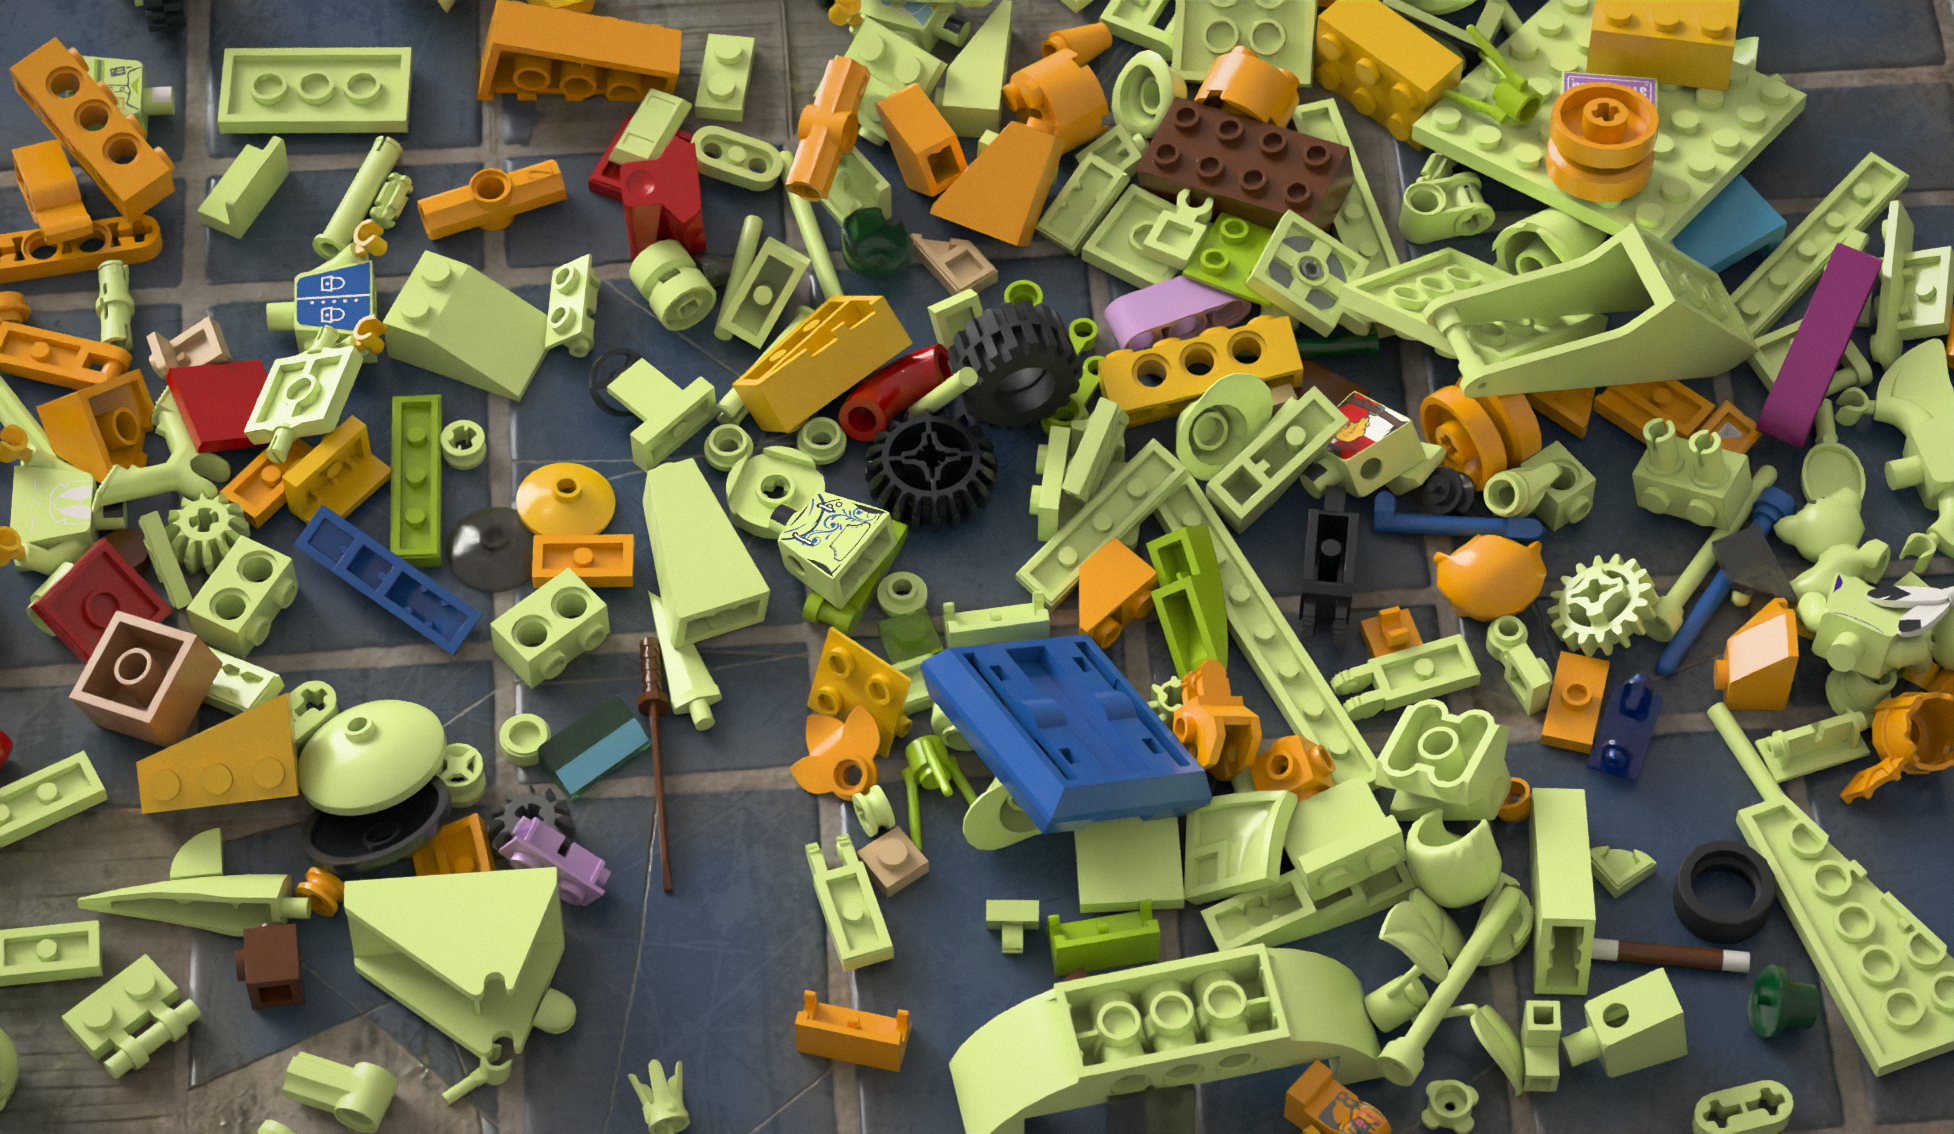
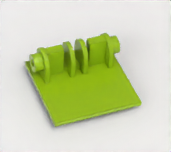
M1221 212L1182 272V276L1271 308L1272 302L1247 287L1245 283L1274 231Z

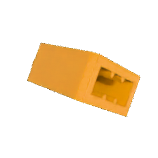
M1029 116L1027 124L1011 121L932 205L930 214L1015 246L1029 247L1067 139L1054 135L1056 125Z

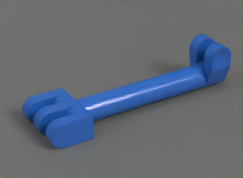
M1382 491L1375 498V532L1474 537L1477 534L1482 536L1496 535L1519 542H1540L1546 535L1544 526L1537 519L1514 517L1497 519L1397 513L1398 501L1390 492Z

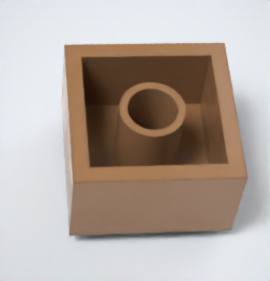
M116 610L69 698L95 725L168 748L182 741L223 662L198 635Z

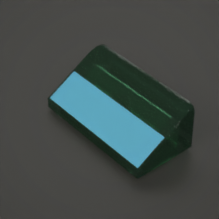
M616 693L540 745L537 751L540 768L570 800H573L652 744L651 739L627 703Z

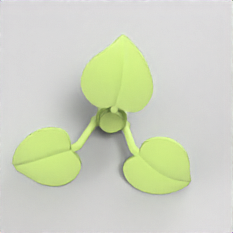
M1417 887L1410 892L1409 901H1402L1390 910L1379 934V939L1400 949L1415 964L1405 975H1400L1370 993L1364 999L1367 1012L1372 1021L1385 1033L1390 1032L1410 1019L1414 1024L1424 1009V1004L1429 1001L1428 992L1418 977L1424 973L1436 983L1445 981L1448 977V966L1444 956L1453 965L1466 945L1464 937L1455 921L1421 887ZM1475 1004L1450 1007L1443 1019L1461 1015L1470 1017L1471 1026L1478 1039L1514 1087L1515 1097L1521 1095L1524 1090L1522 1049L1516 1035L1506 1021L1487 1004L1480 1009Z

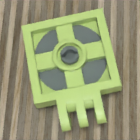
M1288 209L1280 219L1245 285L1324 337H1327L1332 332L1337 323L1354 334L1367 336L1373 322L1359 319L1355 316V311L1338 304L1341 285L1361 279L1370 261Z

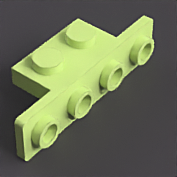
M1901 200L1890 201L1888 219L1882 223L1885 253L1884 257L1880 258L1884 260L1879 272L1881 292L1874 299L1877 330L1876 334H1872L1870 337L1872 358L1875 363L1881 364L1885 372L1902 356L1903 341L1950 334L1954 295V251L1952 247L1947 246L1912 252L1914 225Z

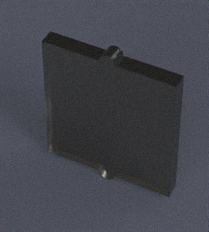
M1194 1084L1159 1089L1149 1085L1145 1091L1107 1096L1106 1134H1195L1196 1088Z

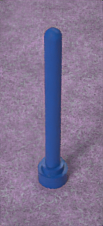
M1766 487L1753 503L1752 524L1656 661L1655 667L1659 674L1668 676L1675 671L1768 534L1775 532L1773 526L1781 518L1796 513L1797 505L1786 492L1775 487Z

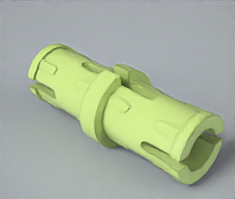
M107 260L98 267L100 293L95 303L96 314L101 321V342L119 346L129 352L133 347L130 322L135 312L134 300L129 294V266L127 264L123 265L121 260Z

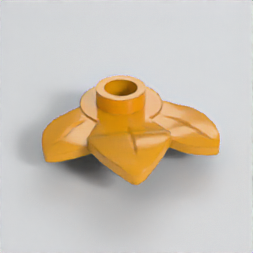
M858 705L850 713L845 723L830 716L809 715L806 719V742L810 756L800 759L790 768L797 783L808 792L814 794L834 792L839 798L847 801H852V795L859 792L862 795H868L870 787L877 785L879 780V771L874 759L881 746L882 739L876 718L863 705ZM857 766L862 772V778L858 784L852 785L848 779V774L853 767Z

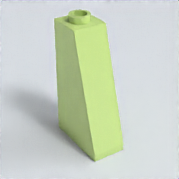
M690 458L676 463L668 462L649 470L642 503L669 641L672 647L676 649L763 622L770 589L694 459Z
M1533 788L1529 817L1531 905L1534 909L1532 922L1534 994L1587 995L1596 914L1585 789Z

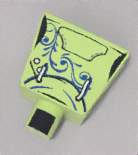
M827 492L816 493L800 512L785 504H781L773 511L769 520V529L780 535L778 545L785 568L839 609L845 606L897 544L889 512Z

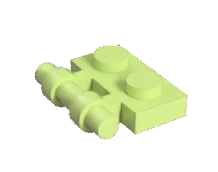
M145 954L61 1017L65 1028L96 1061L114 1048L117 1053L105 1061L104 1066L113 1078L118 1079L131 1068L137 1071L150 1061L148 1055L168 1040L176 1042L188 1033L186 1027L199 1018L201 1013L190 999L174 1010L169 1007L181 998L178 987ZM150 1020L155 1023L136 1039L130 1036Z

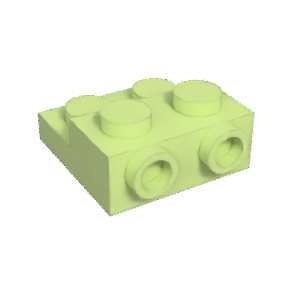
M868 17L864 20L844 56L867 66L871 74L857 112L858 123L861 124L858 134L882 147L885 140H889L875 103L913 83L918 84L929 98L948 65ZM821 83L813 95L814 97H817Z

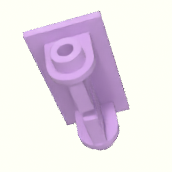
M523 816L513 830V834L516 837L501 847L498 852L510 860V865L515 870L557 867L560 899L573 905L586 907L601 897L605 892L601 888L611 874V871L604 867V860L575 842L570 845L564 857L557 852L565 836L536 817L530 820Z

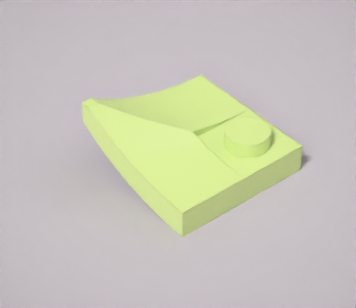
M1274 790L1214 796L1210 804L1187 814L1184 877L1185 900L1199 905L1240 893L1279 885L1285 835L1290 818L1298 802V795L1288 790Z

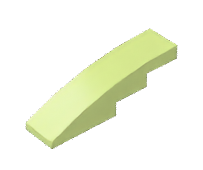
M1402 862L1313 903L1299 874L1294 869L1280 875L1279 885L1240 893L1200 912L1219 952L1264 943L1265 948H1271L1325 932L1408 900L1410 892L1417 887L1405 863Z

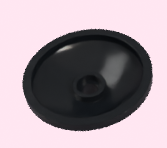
M434 775L422 789L411 797L378 812L344 816L316 809L307 819L302 829L301 845L307 859L313 865L333 873L363 874L386 870L413 857L438 835L450 814L452 798L445 782L440 777Z

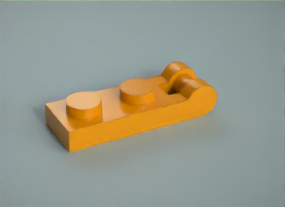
M4 320L0 325L1 373L82 390L127 373L132 363V355L119 346ZM91 364L102 366L101 371H95L89 368Z

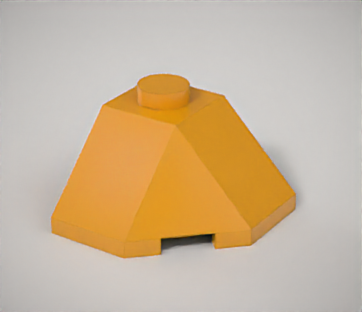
M140 368L36 406L53 453L74 467L94 475L97 482H103L107 474L110 473L109 470L116 464L127 470L132 464L139 468L146 466L148 455L142 451L146 433L154 431L155 425L151 424L150 419L152 414H154L153 410L155 408Z
M1774 598L1727 640L1723 660H1715L1714 688L1715 690H1723L1724 703L1729 710H1786L1799 652L1795 612L1793 609H1788V602L1785 598Z

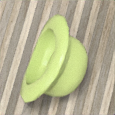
M1151 50L1136 54L1119 74L1113 89L1111 107L1116 125L1121 123L1133 136L1141 132L1146 139L1153 138L1175 96L1187 99L1185 80L1176 69L1168 66L1160 54Z

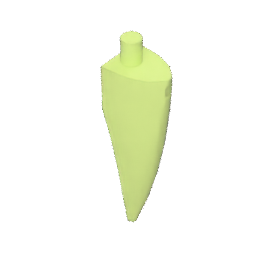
M246 874L163 881L121 888L78 898L77 900L78 908L157 920L244 937L243 929L256 928L268 922L287 924L288 918L309 919L311 915L310 898H292V876L288 874Z

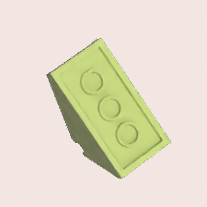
M557 867L344 881V909L348 917L354 952L355 972L479 1058L483 1056L489 1059L493 1055V1044L500 1037L511 1038L514 1042L515 1053L520 1054L532 1029L536 1013L546 995L565 949Z

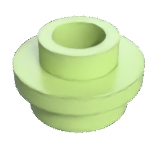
M817 417L808 421L799 432L797 438L798 450L808 455L815 464L819 465L837 461L844 454L847 446L844 430L834 420L826 417ZM819 442L828 443L827 445H816Z
M720 425L713 429L705 441V458L715 469L731 471L737 461L748 455V460L752 458V439L737 425ZM725 449H734V450H735V451H732V452H723V450H725Z
M896 572L890 574L879 584L877 591L878 603L882 610L893 619H912L926 605V584L919 576L913 573ZM899 591L910 592L909 594L903 596L896 594V592Z

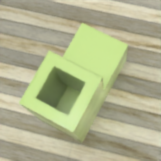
M1526 1000L1521 1027L1524 1073L1523 1091H1557L1560 1076L1558 1044L1561 1034L1560 1001Z

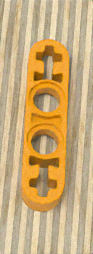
M145 214L140 215L130 223L123 216L92 221L94 234L48 245L55 247L57 251L52 257L45 260L36 259L32 256L34 250L41 246H47L41 229L0 234V284L96 270L102 262L107 260H121L123 265L152 260L159 255L163 247L160 227L153 217ZM145 234L144 241L135 242L136 235ZM114 237H119L120 246L115 247ZM92 238H98L105 242L104 246L95 252H85L80 249L83 242ZM22 251L23 261H17V252Z

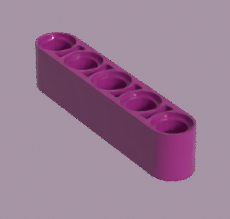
M1841 243L1836 244L1769 393L1755 431L1801 449L1803 448L1869 299L1884 260Z

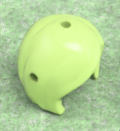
M1436 807L1429 813L1422 815L1412 825L1407 834L1405 851L1409 874L1416 887H1421L1439 906L1459 908L1474 904L1484 899L1493 891L1502 870V859L1492 836L1489 822L1486 819H1482L1481 824L1462 837L1446 831L1442 820L1444 810Z

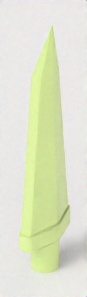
M648 591L673 712L676 715L690 713L696 729L700 731L707 730L715 724L709 706L722 699L719 686L715 684L694 643L676 649L672 647L669 641L662 600Z

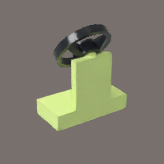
M624 348L604 353L591 367L588 385L591 397L596 405L611 416L630 417L636 415L644 421L643 424L630 434L633 463L646 473L717 416L712 413V408L716 405L715 388L702 376L682 390L649 364L642 355ZM612 355L628 356L625 366L614 370L609 380L596 382L599 367L608 357ZM607 389L611 396L630 411H619L610 407L601 398L598 390Z

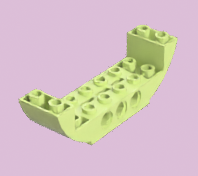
M1264 943L1056 983L1054 984V989L1023 1001L999 1014L978 1029L960 1046L949 1062V1067L966 1134H1024L1026 1118L1313 1062L1316 1059H1328L1330 1068L1334 1071L1333 1078L1341 1085L1380 1078L1384 1076L1378 1070L1376 1060L1381 1054V1049L1372 1019L1365 1006V995L1361 982L1351 969L1335 959L1318 953L1286 948H1265Z

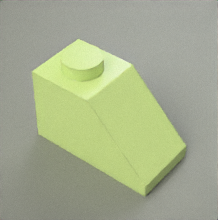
M769 236L718 325L761 349L811 259Z

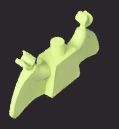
M1931 339L1909 350L1889 367L1879 383L1875 400H1869L1866 393L1857 387L1846 389L1836 401V404L1846 406L1841 407L1835 415L1837 422L1847 426L1854 425L1862 414L1873 415V420L1894 425L1907 437L1902 453L1903 458L1885 463L1884 469L1887 483L1892 490L1915 485L1924 506L1930 510H1939L1940 514L1938 520L1926 530V534H1911L1899 555L1900 560L1906 555L1918 557L1913 568L1915 573H1921L1927 569L1936 548L1954 559V388L1949 378L1944 344L1939 339Z

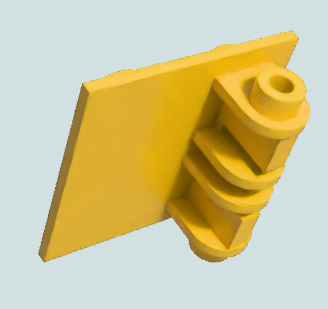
M830 627L807 706L820 715L830 716L844 723L858 705L865 706L876 718L881 731L882 741L877 753L886 759L889 756L895 735L900 738L904 737L912 726V720L907 718L908 712L903 709L912 679L834 627Z

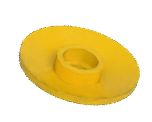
M554 463L533 471L521 483L516 501L517 512L521 521L536 535H598L607 528L613 519L616 504L615 494L609 482L597 471L575 463Z

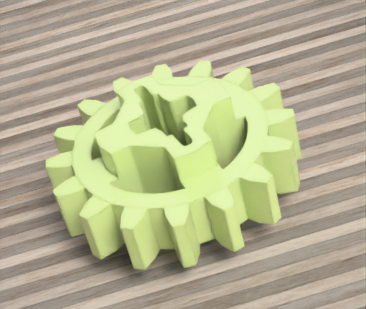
M1614 554L1609 563H1604L1600 555L1595 556L1593 566L1590 568H1586L1582 563H1578L1576 565L1578 574L1574 578L1564 575L1560 578L1565 586L1564 590L1551 592L1550 597L1556 604L1547 609V613L1553 621L1551 624L1560 641L1566 643L1570 651L1575 652L1581 647L1588 657H1592L1597 647H1601L1606 656L1612 654L1613 645L1620 642L1625 648L1630 647L1629 636L1632 633L1638 635L1646 633L1642 621L1655 619L1656 613L1651 605L1659 602V597L1653 588L1655 584L1646 569H1641L1633 558L1624 563L1620 554Z

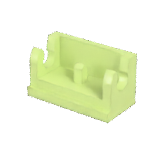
M854 146L849 154L842 155L827 199L819 201L853 240L892 217L891 185Z
M1043 590L1033 591L1032 603L954 613V602L943 603L942 622L947 649L1050 638V618L1048 609H1044Z

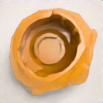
M1477 534L1450 556L1442 552L1435 554L1433 564L1436 565L1437 588L1447 598L1451 608L1460 618L1461 616L1471 617L1477 621L1493 622L1504 615L1516 616L1518 613L1523 612L1539 596L1546 578V568L1540 555L1542 544L1536 541L1525 547L1501 536H1482Z

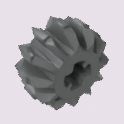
M529 784L525 791L526 795L519 797L509 790L506 796L507 804L494 803L491 811L493 820L488 821L489 824L487 825L488 838L493 842L491 844L492 851L497 860L506 859L507 866L511 870L515 869L510 865V860L498 852L501 847L516 837L513 834V830L523 816L530 820L536 817L565 836L557 852L562 856L566 855L571 845L570 840L574 839V835H576L575 821L572 820L570 806L566 800L556 801V795L551 788L541 795H536L535 789Z

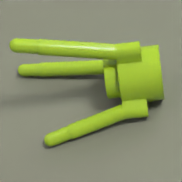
M1468 25L1466 31L1482 49L1478 53L1479 57L1501 79L1493 91V99L1496 101V105L1492 106L1451 89L1444 90V97L1486 114L1501 125H1504L1509 119L1520 126L1527 124L1540 111L1543 104L1542 94L1530 86L1528 80L1513 69L1474 25Z
M935 735L917 738L907 746L905 755L909 766L902 770V776L907 788L911 841L920 851L922 850V832L918 785L922 784L925 789L941 788L943 795L949 797L953 793L949 783L950 778H952L970 806L978 799V796L961 772L956 757L949 756L943 739Z

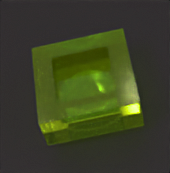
M925 607L878 622V633L892 665L930 652L934 656L943 651L942 643Z

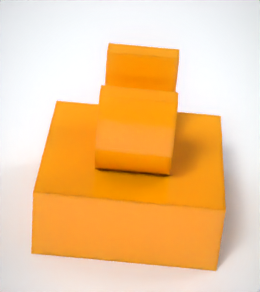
M1399 606L1380 610L1378 611V616L1361 620L1359 632L1371 659L1423 644L1408 608L1400 610Z

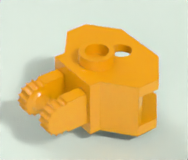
M1211 658L1210 660L1206 659L1197 666L1198 669L1190 671L1183 677L1184 680L1181 681L1183 706L1174 712L1172 733L1204 770L1220 781H1230L1254 764L1262 739L1260 718L1244 706L1242 696H1231L1229 678L1226 677V674H1228L1225 671L1226 667H1223L1222 662L1219 663L1218 660ZM1234 748L1236 749V758H1235V759H1234Z

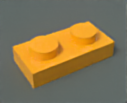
M297 438L292 443L284 463L282 461L274 463L267 458L266 451L269 448L268 446L219 492V494L224 493L229 500V504L238 502L244 511L246 522L256 529H259L287 502L282 476L286 474L289 466L298 458H304L314 449L300 438Z
M634 534L534 535L533 588L542 587L568 567L588 587H633Z

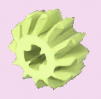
M203 490L199 500L192 502L183 497L181 503L182 510H169L167 518L169 525L165 527L178 564H185L186 570L191 575L201 568H205L206 572L211 576L216 570L215 567L219 566L239 537L243 535L249 538L251 535L249 523L246 522L244 511L238 502L229 504V500L223 492L213 500H210Z

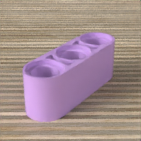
M1181 275L1117 298L1106 308L1104 317L1121 349H1131L1133 352L1144 350V347L1153 346L1163 339L1179 338L1182 341L1199 337L1202 332L1213 327L1233 326L1249 314L1252 306L1249 300Z

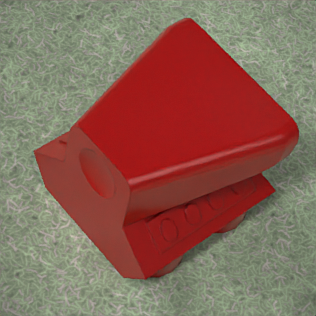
M674 135L658 159L623 164L620 168V180L631 261L633 262L650 245L666 240V238L679 241L691 258L701 251H707L695 143H688Z

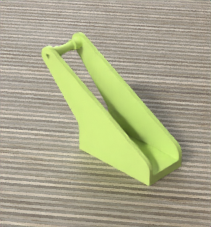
M1631 223L1583 257L1443 295L1431 301L1423 310V316L1427 324L1437 326L1441 335L1449 340L1460 362L1458 368L1463 375L1460 388L1467 398L1713 377L1733 369L1759 351L1718 274L1635 223ZM1646 310L1631 322L1618 329L1490 365H1485L1481 355L1475 353L1463 330L1465 324Z

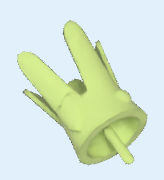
M652 1059L648 1065L652 1090L646 1084H640L634 1074H628V1078L643 1105L642 1110L645 1122L648 1123L650 1134H675L690 1124L689 1113L683 1104L682 1061L676 1063L675 1075L669 1078L667 1082L661 1063L658 1060Z

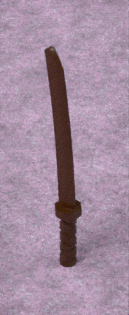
M646 637L639 643L640 659H642L641 677L643 694L637 697L639 713L650 717L664 892L673 891L660 716L664 715L670 708L668 694L663 692L661 683L659 640L654 637Z

